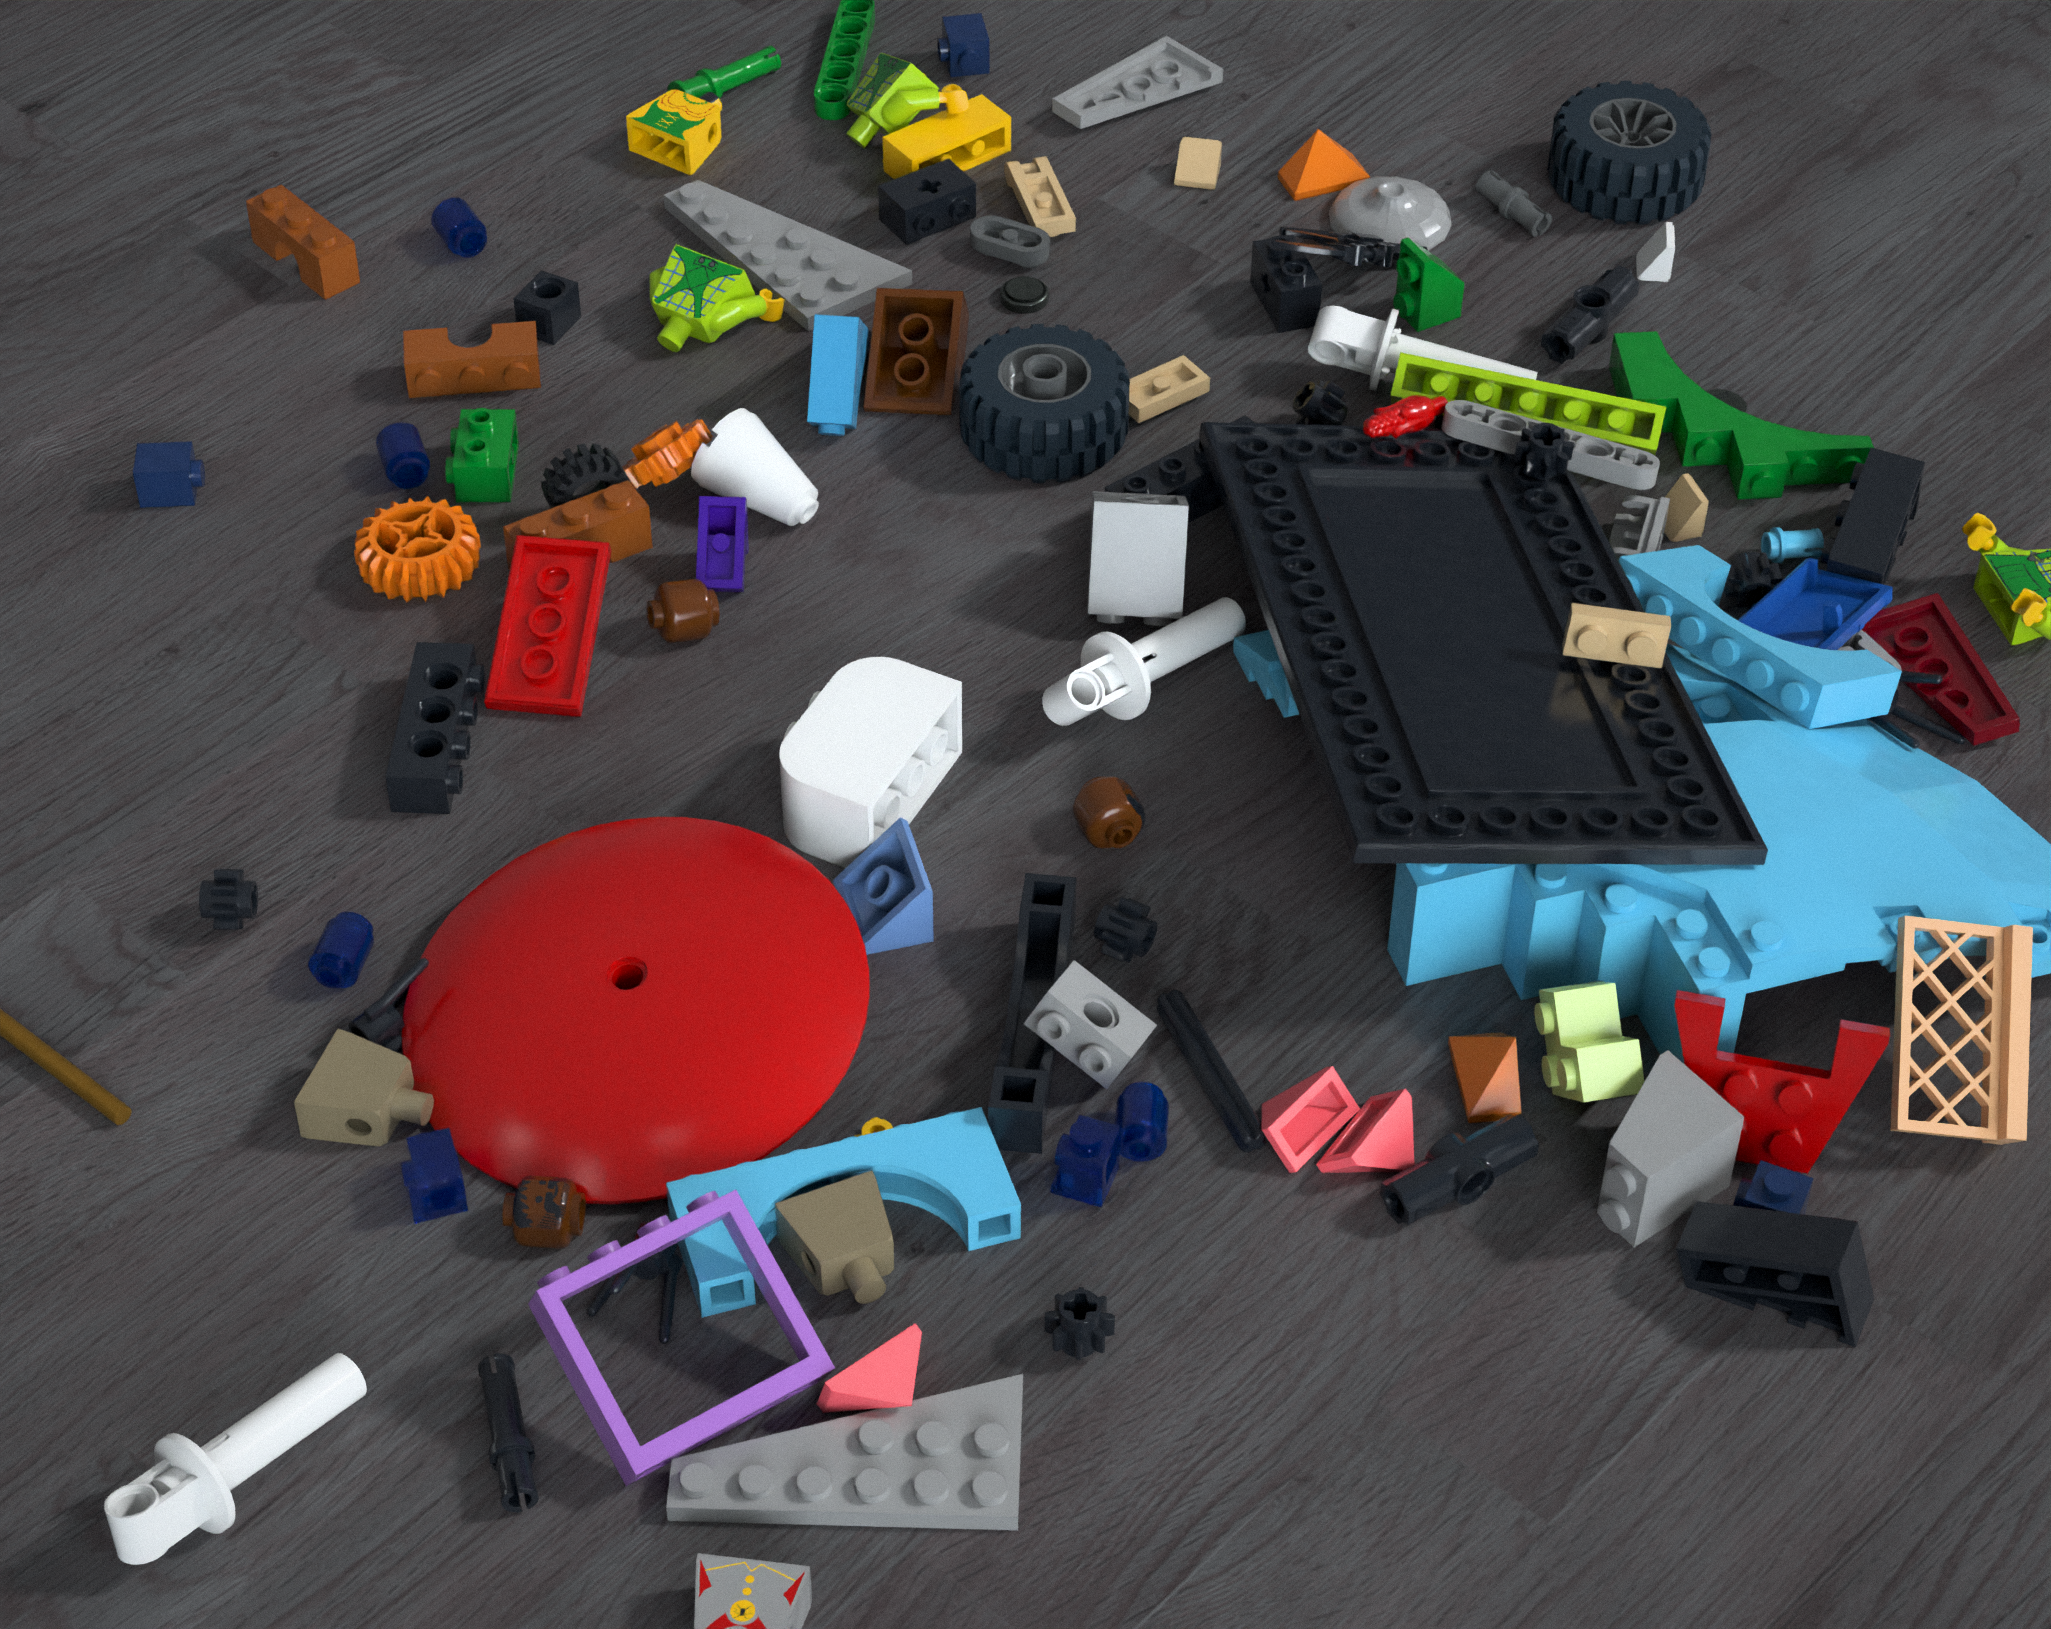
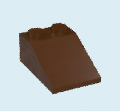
M877 288L863 406L865 412L952 415L960 380V371L965 357L969 311L963 291Z

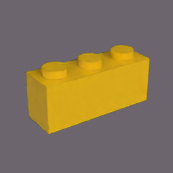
M982 94L968 100L969 109L963 112L951 114L946 109L883 136V171L893 179H896L948 158L963 172L1011 151V116Z

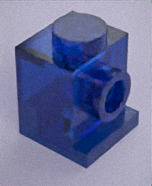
M1079 1115L1077 1122L1070 1128V1135L1064 1133L1059 1140L1055 1153V1165L1060 1167L1051 1184L1050 1193L1102 1208L1119 1170L1121 1126Z
M446 1128L429 1133H420L406 1138L410 1160L400 1162L405 1188L407 1194H409L414 1223L468 1211L463 1175L450 1129Z

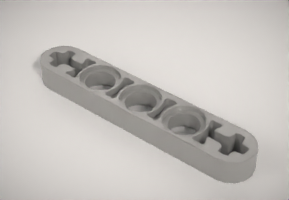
M1454 400L1448 402L1445 406L1441 428L1444 433L1451 437L1515 455L1516 444L1520 442L1522 429L1531 430L1535 425L1545 422L1470 401ZM1563 428L1565 429L1564 441L1574 442L1572 458L1568 461L1567 465L1568 471L1637 490L1650 489L1655 485L1660 461L1655 455L1640 449Z

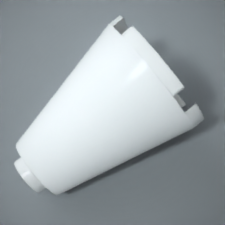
M739 408L730 412L715 425L712 431L718 434L710 447L702 442L692 463L691 477L699 486L723 497H746L748 508L789 526H794L799 522L804 524L813 517L819 506L817 501L818 490L756 414L749 412L745 408Z

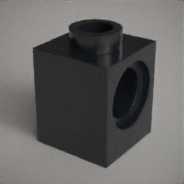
M542 270L513 298L516 322L535 321L537 340L555 345L581 318L578 282Z

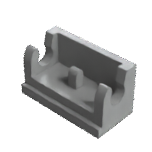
M1629 495L1623 498L1622 506L1639 509L1643 515L1635 517L1630 514H1616L1609 543L1618 561L1620 556L1660 550L1665 532L1670 498L1661 497L1658 500L1638 495Z

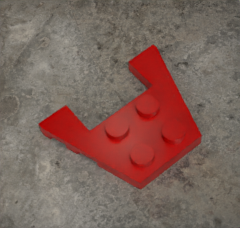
M1677 990L1674 1006L1684 1064L1744 1116L1735 1160L1758 1165L1760 1160L1791 1171L1808 1174L1889 1044L1890 1028L1840 1019L1831 1069L1823 1070L1717 1050L1726 998Z

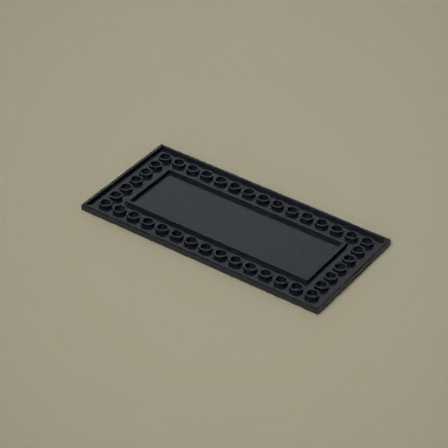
M1201 423L1199 432L1200 442L1353 863L1764 865L1768 849L1667 653L1665 652L1662 668L1563 655L1562 643L1571 603L1645 613L1572 471L1566 470L1565 474L1557 472L1555 476L1547 480L1536 479L1523 473L1524 461L1514 460V455L1451 437L1444 433L1442 428H1425L1418 432L1403 434L1395 439L1392 435L1387 437H1368L1363 432V426Z

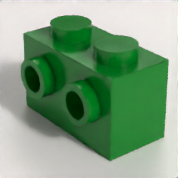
M461 409L459 426L452 427L450 433L451 453L454 456H447L446 481L447 484H454L456 502H511L519 449L515 409Z

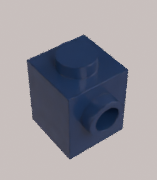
M982 14L942 17V38H937L939 61L946 62L950 77L989 74V36Z
M192 441L137 443L133 477L140 508L195 506L197 487H204L205 468L202 459H195Z
M1760 1160L1753 1179L1742 1178L1733 1206L1805 1214L1814 1178Z

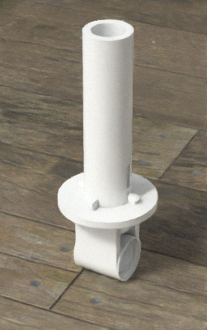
M1326 306L1318 313L1308 346L1310 356L1320 363L1336 365L1370 375L1369 390L1373 391L1377 389L1381 374H1384L1385 377L1388 376L1389 372L1396 374L1400 352L1536 380L1538 374L1536 371L1403 335L1400 328L1394 329L1399 310L1392 309L1387 320L1383 321L1351 312L1339 306Z
M1223 597L1132 644L1112 632L1098 633L1090 637L1082 648L1081 668L1045 690L1042 697L1043 709L1051 721L1061 726L1071 725L1100 709H1103L1106 713L1117 719H1133L1141 715L1148 707L1151 696L1150 682L1230 642L1234 637L1241 636L1246 628L1244 613L1234 600Z
M334 1354L202 1447L197 1446L190 1439L175 1433L167 1434L160 1439L154 1449L156 1465L128 1485L112 1492L105 1500L104 1510L119 1559L124 1563L132 1565L149 1563L161 1557L172 1545L198 1527L213 1534L223 1533L230 1528L235 1521V1505L230 1492L232 1489L365 1396L367 1391L366 1382L356 1364L344 1354Z

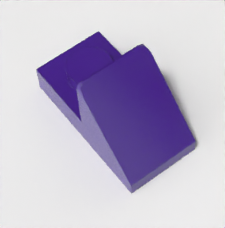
M699 496L696 579L701 580L708 589H713L715 592H744L745 554L749 553L746 497Z

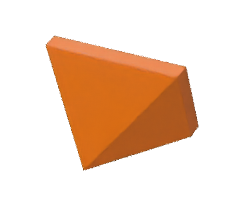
M1319 129L1278 171L1279 181L1294 201L1341 191L1355 181L1370 178L1352 153Z
M1501 1032L1450 1036L1448 1045L1468 1123L1498 1121L1509 1114L1514 1116L1521 1114L1516 1037Z

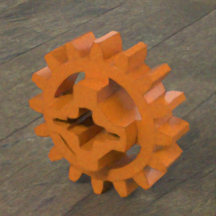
M696 419L680 427L677 421L670 425L666 424L641 442L635 444L631 450L636 457L630 459L622 468L635 489L641 485L648 484L650 481H652L655 487L663 483L667 484L692 467L693 460L702 442L704 444L712 441L713 436L702 419Z

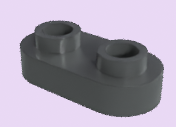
M994 215L977 218L970 226V244L973 249L983 255L1003 259L1026 268L1036 267L1044 263L1050 256V237L1042 229Z

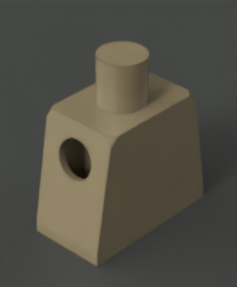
M337 1029L295 1099L294 1105L301 1137L380 1147L388 1143L400 1120L422 1126L426 1125L431 1117L434 1097L428 1093L412 1090L414 1086L411 1061L406 1056L345 1030Z
M872 1170L775 1203L777 1238L782 1247L820 1294L829 1296L850 1288L858 1303L868 1304L876 1301L885 1293L886 1284L882 1277L889 1275L894 1270V1242L877 1180Z

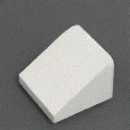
M1665 222L1638 251L1636 255L1637 279L1668 282V279H1670L1675 252V233L1672 222Z

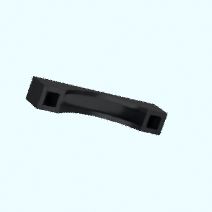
M1025 873L1008 1013L1001 1050L994 1067L988 1105V1124L999 1150L1042 1154L1057 1050L1024 1025V1022L1049 989L1069 967L1076 921L1077 877Z

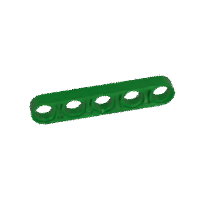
M841 0L814 90L815 114L822 119H843L851 111L847 106V102L857 88L875 24L874 0Z

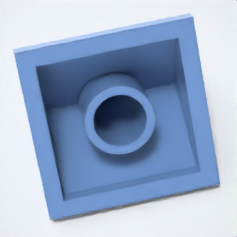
M900 817L833 880L836 890L847 903L858 924L867 955L934 941L933 891L908 821Z

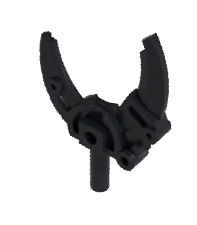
M1280 227L1279 235L1293 234L1294 237L1314 240L1317 243L1323 244V246L1283 240H1274L1272 247L1329 255L1354 266H1362V262L1377 266L1391 267L1392 260H1399L1400 254L1399 243L1383 242L1384 239L1376 235L1354 232L1348 234L1294 227Z

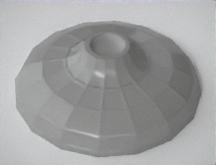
M1374 176L1355 181L1338 194L1329 209L1330 228L1334 232L1371 234L1384 239L1383 242L1399 244L1401 239L1409 237L1420 246L1427 247L1428 251L1445 240L1452 226L1449 208L1434 189L1419 181L1398 176Z

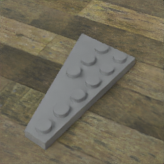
M700 180L687 183L676 190L664 194V205L667 211L730 265L745 270L749 281L760 291L768 289L773 293L772 299L783 298V310L808 332L814 329V314L844 316L876 300L877 288L903 289L912 284V270Z
M1023 1374L912 1400V1406L875 1409L673 1458L671 1461L666 1505L667 1520L1018 1531Z

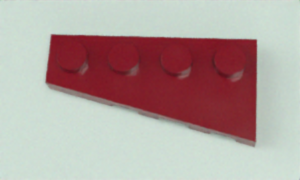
M1938 593L1880 610L1861 629L1900 664L1902 671L1942 676L1943 680L1940 684L1904 683L1973 746L2019 732V716Z

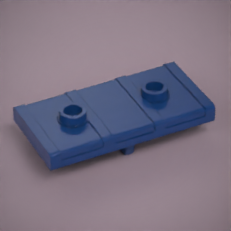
M1807 558L1741 616L1738 621L1762 633L1785 641L1814 648L1838 650L1855 633L1864 628L1865 624L1883 607H1886L1892 601L1893 587L1818 569L1817 559Z

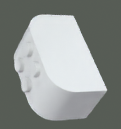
M889 657L859 659L838 670L821 692L817 691L814 693L809 702L808 709L801 718L788 726L780 746L783 826L788 840L804 853L846 868L900 817L907 820L908 824H910L962 753V682Z

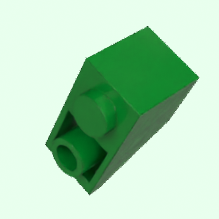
M1409 237L1401 239L1399 260L1397 261L1396 294L1393 298L1394 309L1399 310L1398 315L1404 318L1417 332L1460 318L1464 282L1441 259Z

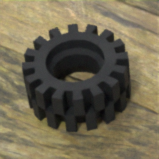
M584 443L577 445L578 452L572 453L570 448L562 451L566 457L562 461L555 456L550 461L554 470L546 468L543 473L546 480L541 481L543 495L550 508L629 480L616 455H613L612 451L607 447L602 450L599 444L592 443L589 451ZM600 480L592 490L584 494L573 495L576 489L584 483Z

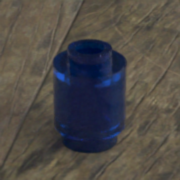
M449 198L441 202L433 211L431 217L432 226L454 254L470 258L482 252L487 244L486 227L465 200Z
M402 422L391 424L381 430L376 438V447L387 478L402 489H412L423 484L428 477L430 461L418 429L412 424Z
M341 912L326 923L308 962L310 972L320 984L328 988L337 989L351 987L357 982L374 945L372 924L365 917L354 912Z
M1149 1082L1132 1083L1123 1090L1116 1101L1113 1144L1116 1151L1129 1160L1137 1162L1154 1160L1161 1156L1167 1148L1169 1103L1163 1091L1155 1084Z

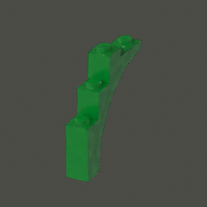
M1657 331L1614 333L1609 370L1617 397L1665 406L1666 411L1661 433L1672 432L1682 467L1727 465L1737 500L1782 498L1784 486L1850 483L1856 463L1865 464L1871 447L1874 448L1870 436L1831 435L1797 430L1764 421L1731 407L1703 390L1682 372L1667 353Z

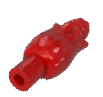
M1414 395L1403 398L1392 405L1374 409L1375 415L1370 416L1363 422V432L1372 438L1392 435L1396 439L1403 434L1421 431L1433 422L1435 416L1444 413L1448 401L1444 396L1430 399L1426 396Z

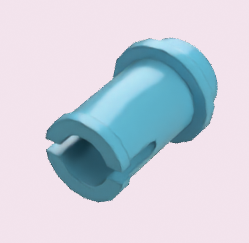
M1773 527L1770 532H1764L1761 538V552L1767 553L1768 560L1778 564L1787 558H1820L1822 550H1816L1815 548H1824L1823 534L1819 528L1783 531L1780 527Z

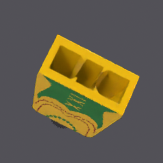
M677 89L664 93L626 116L629 151L691 176L721 141L720 112L722 110V103L720 99L712 92H705L699 98Z

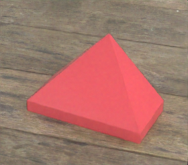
M1329 1066L1262 1104L1261 1130L1289 1173H1294L1345 1125L1360 1108L1334 1067Z
M1407 1089L1371 1096L1317 1162L1316 1166L1322 1173L1402 1172L1415 1165L1412 1096Z
M913 1324L826 1381L817 1401V1406L823 1413L912 1406L922 1331L916 1324Z

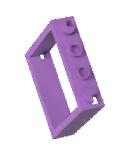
M736 1189L720 1198L716 1190L700 1196L686 1206L688 1214L670 1222L667 1215L649 1222L637 1231L639 1239L623 1247L615 1240L598 1248L587 1256L590 1264L572 1273L567 1266L552 1271L537 1281L540 1289L535 1292L528 1303L626 1486L669 1464L673 1458L684 1456L816 1385L835 1369ZM722 1220L797 1355L799 1362L640 1446L562 1301Z

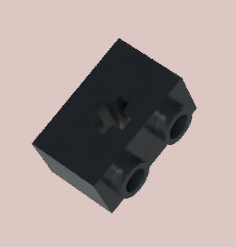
M949 158L878 185L879 220L906 245L976 218V183Z
M1294 235L1274 236L1269 239L1253 241L1250 283L1278 333L1314 327L1321 307V281L1304 252L1272 247L1274 240L1298 243Z

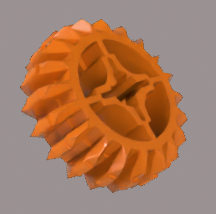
M429 496L423 501L416 502L409 497L408 502L403 504L391 501L390 508L387 510L375 508L374 517L363 519V527L356 531V550H354V556L364 583L370 584L374 593L385 592L389 600L400 595L403 596L406 603L413 597H422L426 602L428 596L437 594L444 598L447 589L460 590L462 581L472 580L474 569L479 567L481 543L471 515L464 514L461 506L449 507L446 499L432 503Z

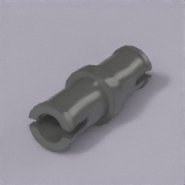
M1494 170L1486 171L1478 179L1476 191L1499 207V213L1508 220L1514 219L1534 237H1537V235L1541 236L1547 231L1552 222V216L1529 200V195L1521 187L1514 188L1498 176V173Z

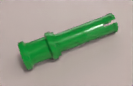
M766 46L760 51L716 70L702 68L692 78L685 81L674 80L669 83L667 92L677 89L697 98L705 92H712L720 99L726 91L772 71L779 70L781 59L779 54L769 58L768 55L775 53L776 49L772 46Z

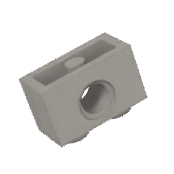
M1075 960L1049 989L1024 1022V1025L1106 1089H1108L1157 1026Z

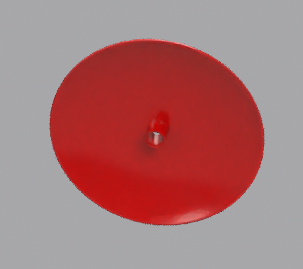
M647 817L600 824L569 833L517 857L478 885L448 915L433 935L421 958L428 959L429 965L409 985L403 1011L405 1026L402 1028L403 1055L411 1061L414 1078L412 1090L428 1093L434 1097V1106L429 1119L432 1128L454 1152L470 1165L493 1179L517 1188L521 1179L529 1175L567 1178L575 1184L577 1192L585 1193L586 1204H624L667 1198V1182L683 1179L689 1175H700L733 1167L743 1162H754L763 1159L804 1127L832 1096L848 1071L858 1050L866 1025L870 1000V971L866 948L853 914L833 884L806 859L767 836L731 824L689 817Z

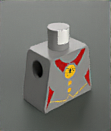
M702 1553L697 1554L694 1629H802L812 1603L810 1566Z

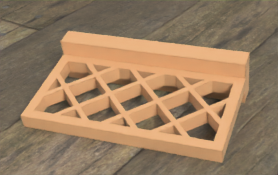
M1913 916L1898 918L1890 1131L1982 1140V1143L1999 1145L2027 1140L2033 927L2020 925L1998 927ZM1915 930L1929 932L1943 949L1927 965L1914 950ZM1947 934L1958 936L1953 941H1951ZM1970 937L1987 939L1986 962L1977 970L1973 968L1958 949ZM1948 957L1967 978L1951 994L1932 972ZM1913 968H1914L1915 971L1917 972V974H1916L1914 977H1913ZM1985 974H1986V981H1984V980L1982 979V977H1983ZM1922 981L1928 985L1941 1001L1925 1018L1912 1003L1913 989ZM1972 986L1985 1000L1984 1015L1975 1023L1956 1002ZM1946 1010L1950 1012L1965 1031L1949 1047L1931 1027V1024ZM1911 1021H1912L1913 1024L1915 1025V1027H1914L1912 1030H1911ZM1983 1027H1984V1035H1983L1982 1032L1980 1031ZM1921 1033L1939 1054L1923 1071L1910 1057L1911 1042ZM1971 1039L1983 1053V1067L1973 1076L1954 1055ZM1945 1063L1963 1084L1947 1101L1928 1079ZM1911 1075L1913 1080L1909 1083V1077ZM1920 1087L1937 1107V1110L1925 1121L1908 1120L1909 1096ZM1969 1092L1981 1106V1127L1967 1126L1953 1109ZM1942 1117H1945L1950 1124L1937 1122Z

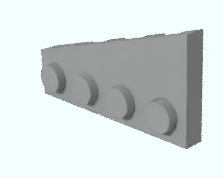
M1165 36L1052 98V112L1082 129L1222 83L1223 68L1170 37Z

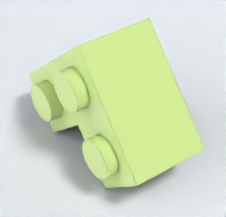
M1595 981L1539 990L1540 1003L1535 1005V1022L1539 1033L1545 1035L1547 1056L1542 1057V1074L1547 1087H1552L1553 1095L1580 1102H1590L1638 1094L1644 1084L1639 1039L1622 1036L1615 983Z

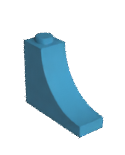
M814 314L807 422L811 426L818 427V434L844 436L845 428L856 429L861 380L865 360L870 351L872 336L871 331L859 317Z

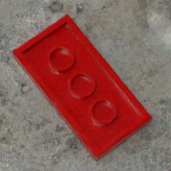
M523 535L516 536L484 699L487 709L581 717L611 557L610 543Z

